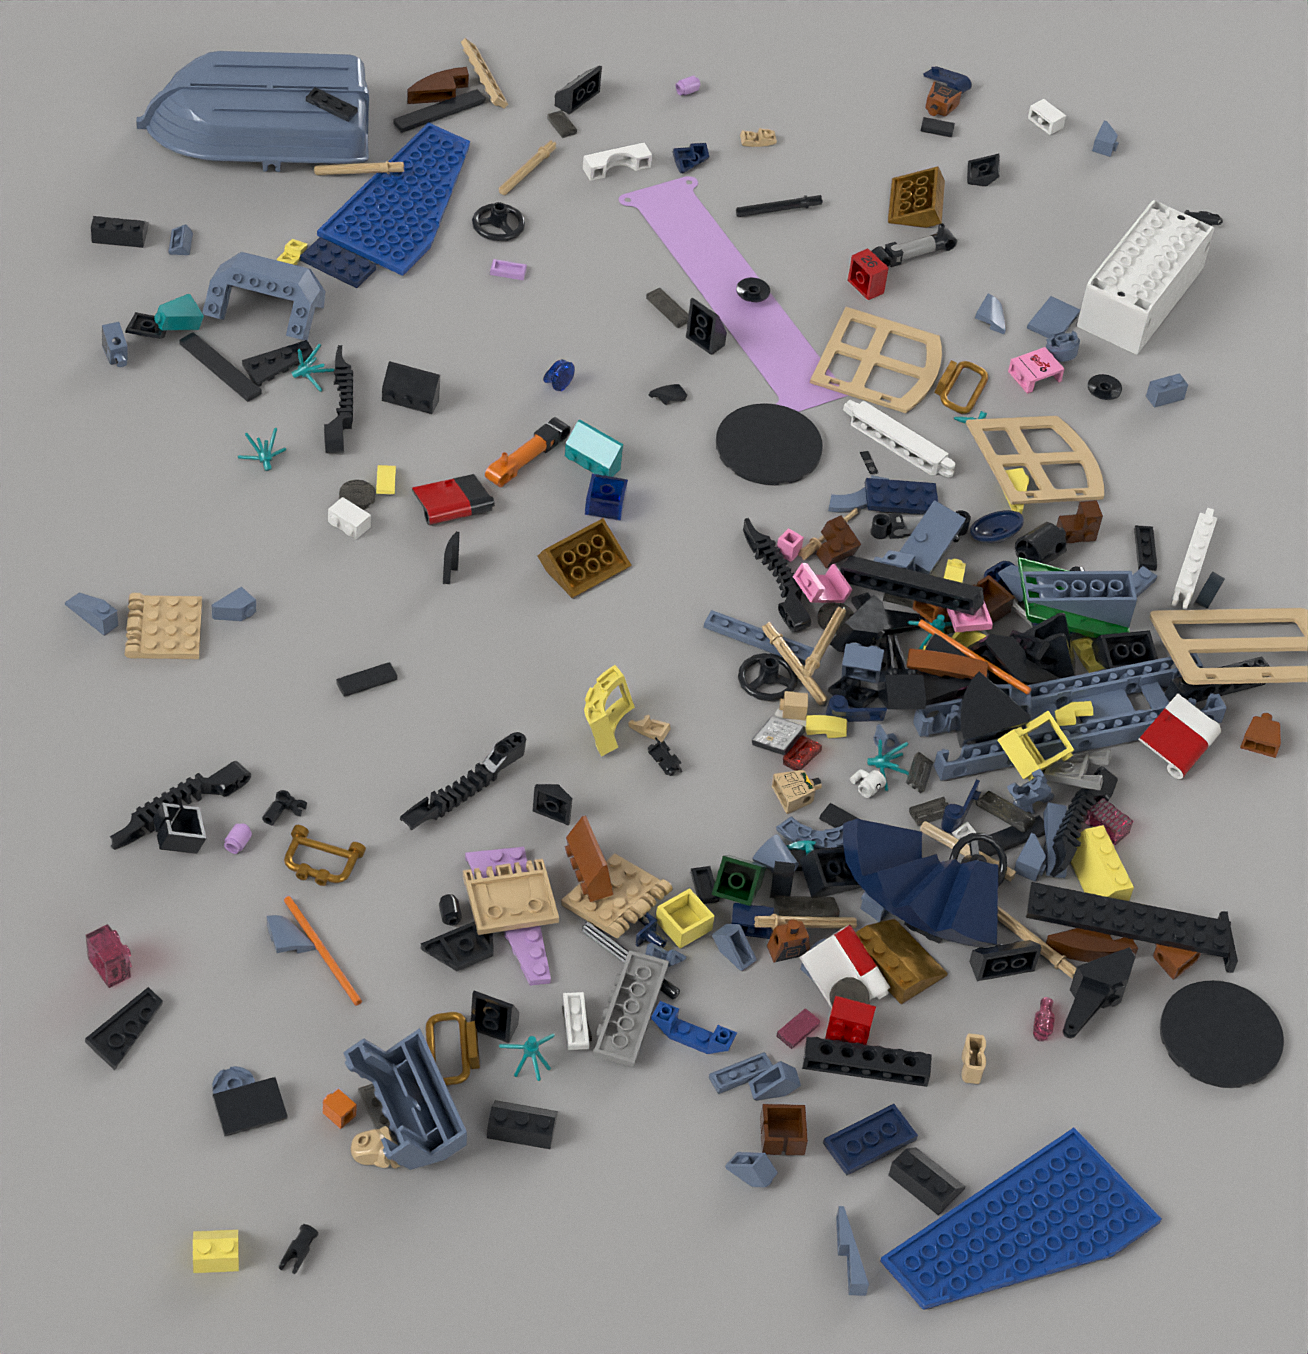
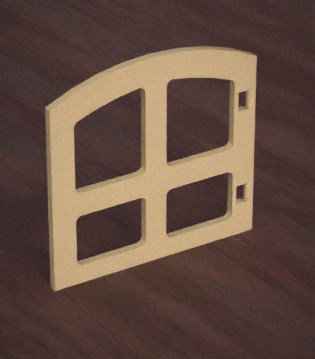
M845 307L810 379V383L907 413L924 399L936 381L942 358L940 336ZM852 321L876 329L868 348L865 350L841 342ZM892 333L924 343L926 345L925 367L921 368L880 355L888 335ZM835 354H841L861 361L852 382H845L825 375ZM874 366L919 379L902 398H896L864 387ZM832 382V383L838 384L839 387H838V386H835V385H832V384H829V383ZM881 398L889 400L891 402L889 403L886 401H882Z
M1058 416L972 419L966 421V425L1011 505L1102 500L1104 498L1103 477L1096 459L1080 436ZM1052 428L1067 442L1073 452L1034 453L1021 429ZM983 431H1006L1019 454L997 455ZM1080 463L1086 474L1088 488L1055 489L1041 465ZM1003 467H1027L1039 490L1017 491Z

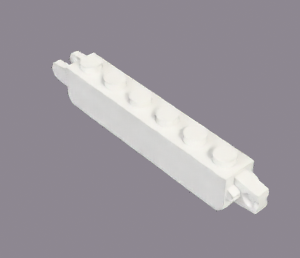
M849 400L844 404L843 410L851 416V426L929 475L939 473L948 478L953 477L954 471L952 469L955 468L956 463L948 458L949 453L865 401L859 404Z
M1207 508L1205 514H1199L1171 605L1176 606L1177 602L1180 601L1183 602V609L1187 610V606L1191 602L1217 518L1212 516L1214 509Z

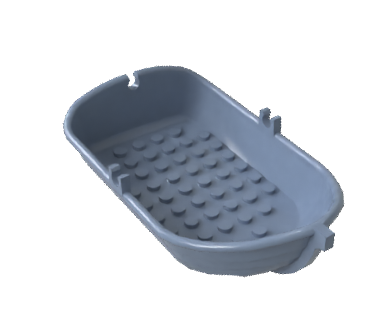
M245 51L208 52L195 58L176 72L165 88L150 101L144 115L137 117L136 121L137 129H147L154 140L175 153L210 161L262 162L263 172L268 171V165L270 164L275 165L276 172H280L281 162L358 164L364 163L369 159V90L365 80L364 63L361 59L351 54ZM316 87L357 107L358 112L347 122L306 102V96Z

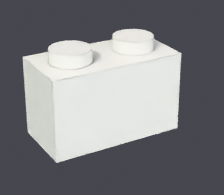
M1042 99L1030 106L1028 119L1046 133L1052 135L1064 128L1066 115L1045 99Z
M342 497L328 509V522L342 530L346 535L357 540L371 528V515Z

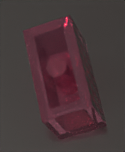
M1102 798L1088 810L1085 823L1091 828L1104 825L1112 844L1116 845L1130 833L1133 820L1118 810L1112 803Z

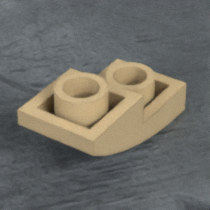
M759 128L757 133L742 130L740 134L742 146L762 147L773 145L777 142L775 131Z

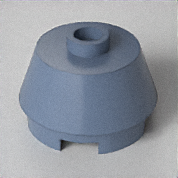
M1065 330L1057 331L1051 334L1050 339H1046L1047 350L1053 354L1058 362L1072 360L1078 355L1080 339L1075 331L1071 333H1065Z

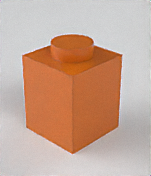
M337 1089L333 1094L330 1093L324 1098L323 1114L340 1129L356 1117L357 1104L341 1090Z

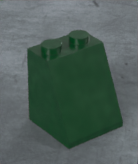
M723 855L711 895L751 906L762 885L767 866L732 855Z

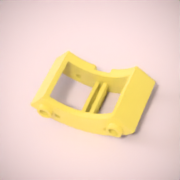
M616 665L607 669L596 679L597 683L593 688H589L585 697V716L601 757L618 748L614 736L616 726L626 713L635 708L625 677ZM619 685L622 698L605 711L608 696Z
M1049 711L1027 723L1026 729L1023 730L1022 727L1013 729L998 739V742L1023 779L1028 778L1029 781L1035 778L1032 776V772L1038 769L1042 771L1061 759L1064 762L1073 756L1072 752L1075 751ZM1049 721L1067 749L1045 761L1028 734Z

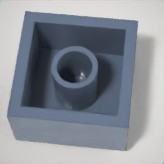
M858 643L846 644L842 663V677L846 676L878 684L882 670L884 650L877 646L864 647Z

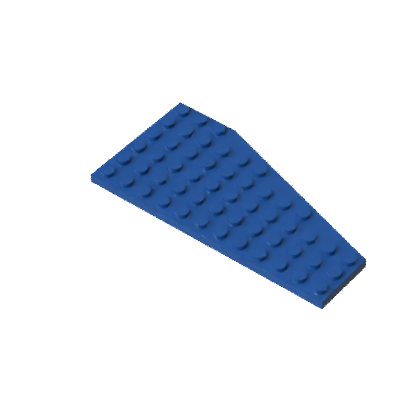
M428 122L389 160V162H403L404 172L376 173L317 230V236L403 276L433 244L468 153L470 141Z

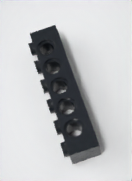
M1261 656L1218 668L1270 666ZM1183 677L1171 679L1164 695L1170 702L1177 694L1186 700L1192 698L1196 702L1207 700L1208 696L1212 693L1223 696L1262 686L1266 683L1192 685L1186 683Z
M807 1037L802 1069L927 1087L931 1075L932 1054L863 1045L861 1043L842 1042L840 1040L821 1039L820 1037Z

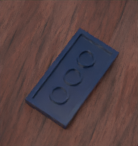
M321 237L300 255V261L356 289L376 271V264Z
M866 478L864 482L868 511L925 515L933 501L938 502L936 483Z
M892 1104L824 1138L823 1144L847 1176L916 1141L918 1134L896 1105Z

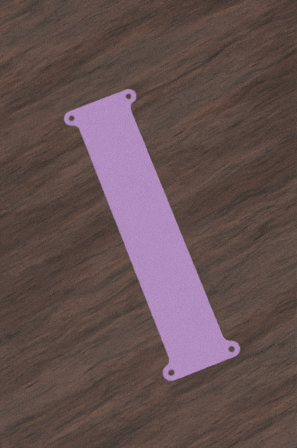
M686 176L626 193L619 197V202L622 205L636 207L777 394L779 397L777 405L789 407L799 412L849 396L810 383L820 357L771 293L766 300L761 302H749L739 297L736 292L738 282L745 278L759 277L694 194L693 189L698 185L696 178ZM690 180L692 184H687L686 181ZM625 198H630L631 201H630V202H626L624 199H625ZM827 369L825 375L835 378L831 371ZM832 382L829 383V384H832V385H835V386H838V387H839L838 384H835V383H832Z

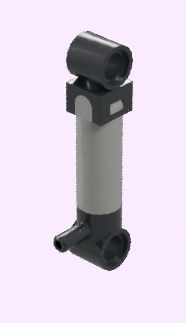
M940 223L936 234L901 244L896 242L885 244V248L878 246L871 252L886 264L887 267H895L901 265L902 261L941 249L950 251L956 246L957 239L948 228H945L943 223Z
M963 510L956 511L957 514L966 518L961 531L953 541L954 543L960 540L959 536L967 534L971 516ZM889 513V516L877 514L873 517L870 533L876 539H885L888 534L890 539H902L903 535L912 534L923 516H902V513Z

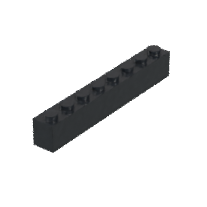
M852 555L840 566L841 574L848 584L970 615H974L984 604L983 588Z

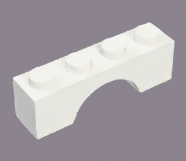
M645 143L589 154L583 157V170L589 180L592 181L605 178L606 171L613 166H628L635 171L651 168L652 154Z

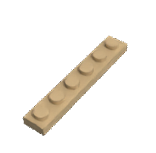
M464 38L461 41L464 47L463 51L469 56V62L475 67L474 71L480 76V82L486 87L485 91L491 96V102L495 106L499 105L505 108L508 102L475 44Z

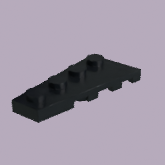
M147 987L87 1036L85 1043L115 1071L162 1006L163 1000Z

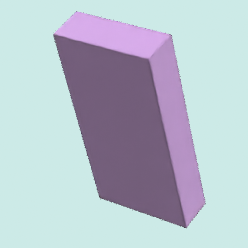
M493 259L490 275L524 280L527 265Z

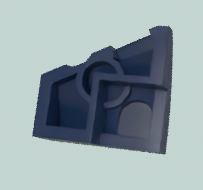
M692 143L689 147L673 148L672 151L680 174L706 161L710 157L706 143Z

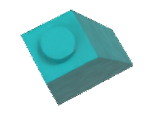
M191 294L183 295L159 305L158 311L155 314V322L161 330H199L204 318Z

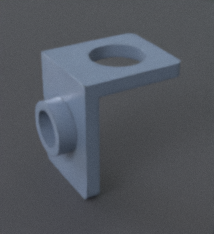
M881 724L877 725L873 738L877 747L878 741L882 740V754H886L901 745L894 733L887 735ZM892 740L895 745L888 747L887 741Z

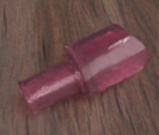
M1048 997L1040 1000V1010L1034 1016L1033 1035L1037 1041L1042 1042L1047 1040L1054 1030L1055 1015L1052 1013L1054 1002Z

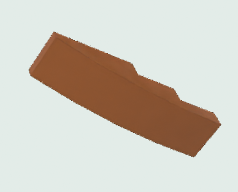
M910 648L907 668L918 669V671L940 677L948 675L959 679H964L965 677L973 679L978 672L987 677L988 662L950 653Z

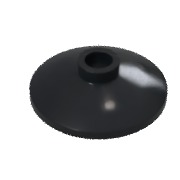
M750 277L738 282L736 292L743 300L761 302L769 297L770 287L765 281Z
M1098 374L1089 379L1088 390L1099 399L1113 400L1121 395L1122 385L1113 376Z

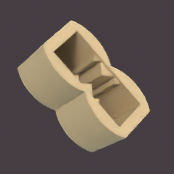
M968 1033L962 1050V1061L964 1064L961 1072L965 1083L979 1084L981 1082L986 1066V1057L984 1055L986 1040L984 1035Z

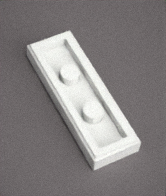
M584 992L563 993L568 1050L589 1049Z

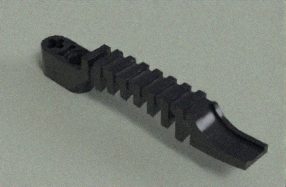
M338 345L334 370V385H338L337 391H340V408H336L338 416L330 423L324 424L325 453H344L343 430L352 429L354 372L351 370L352 365L346 363L343 359V345Z
M749 517L745 518L743 532L753 553H756L755 559L763 558L761 563L763 565L769 564L767 569L769 571L774 570L772 575L774 577L778 576L776 582L778 584L781 583L779 589L782 593L780 595L782 598L786 597L785 602L778 604L780 616L791 632L810 627L811 618L800 602L802 589L793 578L794 573H791V567L787 566L788 562L786 559L783 560L784 556L782 553H779L780 549L778 546L775 547L776 542L771 540L770 536L758 532L752 525Z
M514 732L497 742L483 763L475 765V772L472 769L469 770L467 778L463 775L460 777V783L457 780L453 782L452 788L450 785H447L445 791L441 788L438 790V794L434 790L430 795V804H428L429 798L425 797L402 814L400 820L408 825L412 831L429 819L437 820L438 817L442 818L446 812L452 811L454 806L458 807L460 802H465L469 796H474L476 791L480 792L482 787L489 786L491 780H497V775L502 769L521 758L525 753L526 736L520 732Z
M233 761L208 778L203 777L200 773L195 775V779L187 778L186 782H180L177 788L172 787L169 789L170 792H163L160 798L156 796L153 798V802H146L143 808L141 806L136 808V812L131 813L132 816L129 824L110 836L112 839L111 848L114 850L119 849L146 835L141 829L143 826L150 833L155 831L153 817L162 803L178 804L181 808L183 806L182 799L188 805L192 803L191 795L198 802L202 800V794L227 797L247 784L251 778V773L238 761Z
M1103 766L1099 767L1093 774L1103 775L1101 790L1083 787L1077 791L1075 797L1071 800V804L1068 806L1069 810L1066 811V816L1062 819L1063 823L1059 825L1060 829L1056 832L1057 836L1053 838L1054 844L1052 848L1056 857L1055 865L1050 873L1053 878L1067 868L1076 853V847L1081 845V842L1076 838L1081 836V833L1077 830L1082 828V825L1079 824L1084 821L1082 816H1086L1087 810L1096 805V802L1104 805L1113 795L1118 778Z

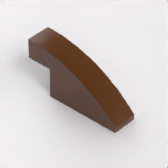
M467 67L443 70L417 81L407 89V104L436 103L456 97V88H468L469 73Z
M1079 928L1048 935L1046 944L1060 955H1065L1068 959L1081 962H1090L1129 947L1136 956L1138 950L1133 939L1123 937L1113 940L1109 934Z

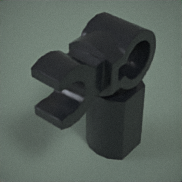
M280 790L276 793L275 801L267 809L262 820L264 823L272 826L284 809L292 810L296 816L301 817L302 810L299 807L306 810L307 802L296 800L288 791Z

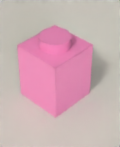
M788 528L778 538L777 546L780 549L779 553L783 554L784 559L792 562L798 556L802 549L804 537Z

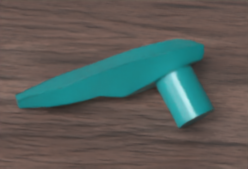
M980 411L978 419H985L987 413ZM954 417L955 420L966 423L967 420L977 419L974 417Z
M805 840L786 846L789 850H806V854L814 850L813 846L816 842Z

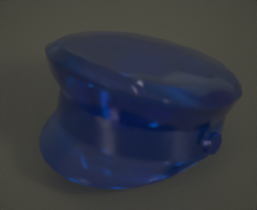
M564 359L556 361L545 373L543 381L551 383L555 391L564 390L574 377V364Z

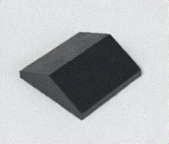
M999 153L968 161L967 183L969 185L986 187L1000 177Z
M135 312L125 330V333L157 339L165 338L167 330L159 328L155 322L154 315Z
M536 784L534 787L532 811L569 826L573 798L559 784Z

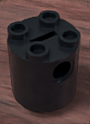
M1045 522L1017 539L1015 542L1017 558L1020 557L1048 564L1066 553L1065 530L1061 527L1058 528L1053 523Z

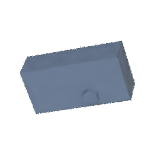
M934 500L899 552L915 555V571L931 575L961 531L966 518Z

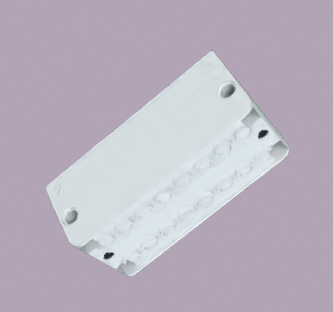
M1153 200L1090 278L1086 286L1077 327L1138 355L1204 268L1214 227Z

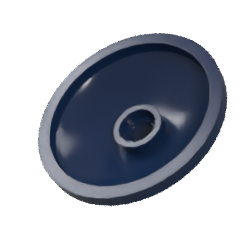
M1012 510L993 512L976 520L970 527V533L974 539L980 542L1000 543L1008 540L1020 531L1024 524V518L1021 513Z

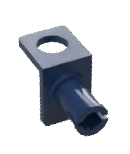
M647 912L644 916L649 920V923L643 917L638 918V921L645 927L637 933L635 945L638 947L644 941H648L664 948L667 940L656 933L657 919Z

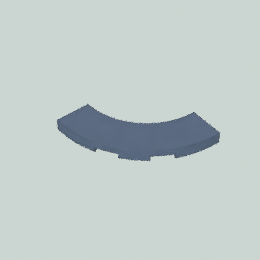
M871 475V478H876V479H889V478H884V477H879V476H873V475ZM865 487L851 494H831L828 511L851 512L855 508H866Z
M791 816L776 826V830L792 843L805 840L815 841L813 849L843 846V825L833 829H825V831H817L799 823Z

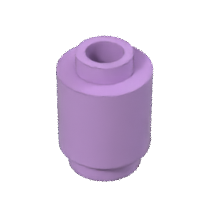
M692 75L679 80L675 87L679 95L685 96L698 91L701 84L700 80Z
M243 823L234 825L225 838L224 847L227 851L237 854L243 850L252 836L249 826Z

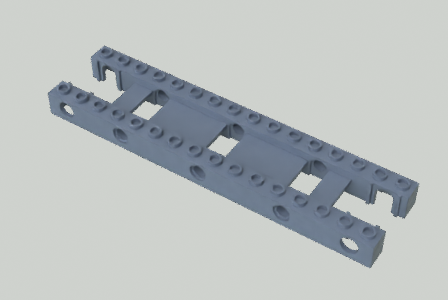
M1190 653L1196 666L1203 668L1197 653ZM1166 657L1032 684L1031 720L1047 711L1050 712L1055 720V711L1071 702L1091 701L1093 715L1079 716L1082 724L1059 726L1075 750L1072 753L1135 741L1141 737L1169 704L1162 687L1169 686L1171 679L1182 677L1178 668L1171 669V666L1174 664L1172 657ZM1143 692L1151 709L1135 711L1127 695ZM1212 693L1208 696L1206 705L1200 711L1212 720L1222 723L1227 707L1219 694L1214 695ZM1189 698V699L1187 700L1188 702H1190L1192 705L1195 706V704H1196V700H1195V699ZM962 699L927 705L926 709H916L913 723L919 736L929 737L931 734L946 731L949 733L951 730H956L957 712ZM939 711L936 716L927 718L930 712ZM1049 721L1028 734L1043 759L1054 757L1067 749ZM998 739L971 745L964 744L959 758L954 761H947L949 750L944 748L941 751H937L934 768L940 781L1014 766L998 742Z

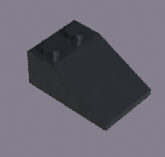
M691 298L686 338L712 355L725 346L727 332L719 315L696 299Z
M844 849L812 850L800 859L811 897L829 896L862 888L855 880L846 862Z
M475 990L472 993L470 1022L475 1021L477 1032L509 1043L519 1024V1011L511 1003Z

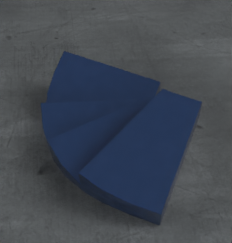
M862 819L843 823L845 859L855 880L873 900L888 912L918 929L948 941L973 947L997 945V864L979 860L961 864L956 859L940 862L937 854L922 858V831Z

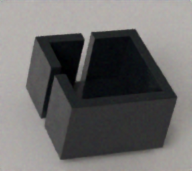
M162 803L153 817L155 830L158 832L159 849L198 854L207 839L200 807L183 805L178 812L180 808L178 804Z

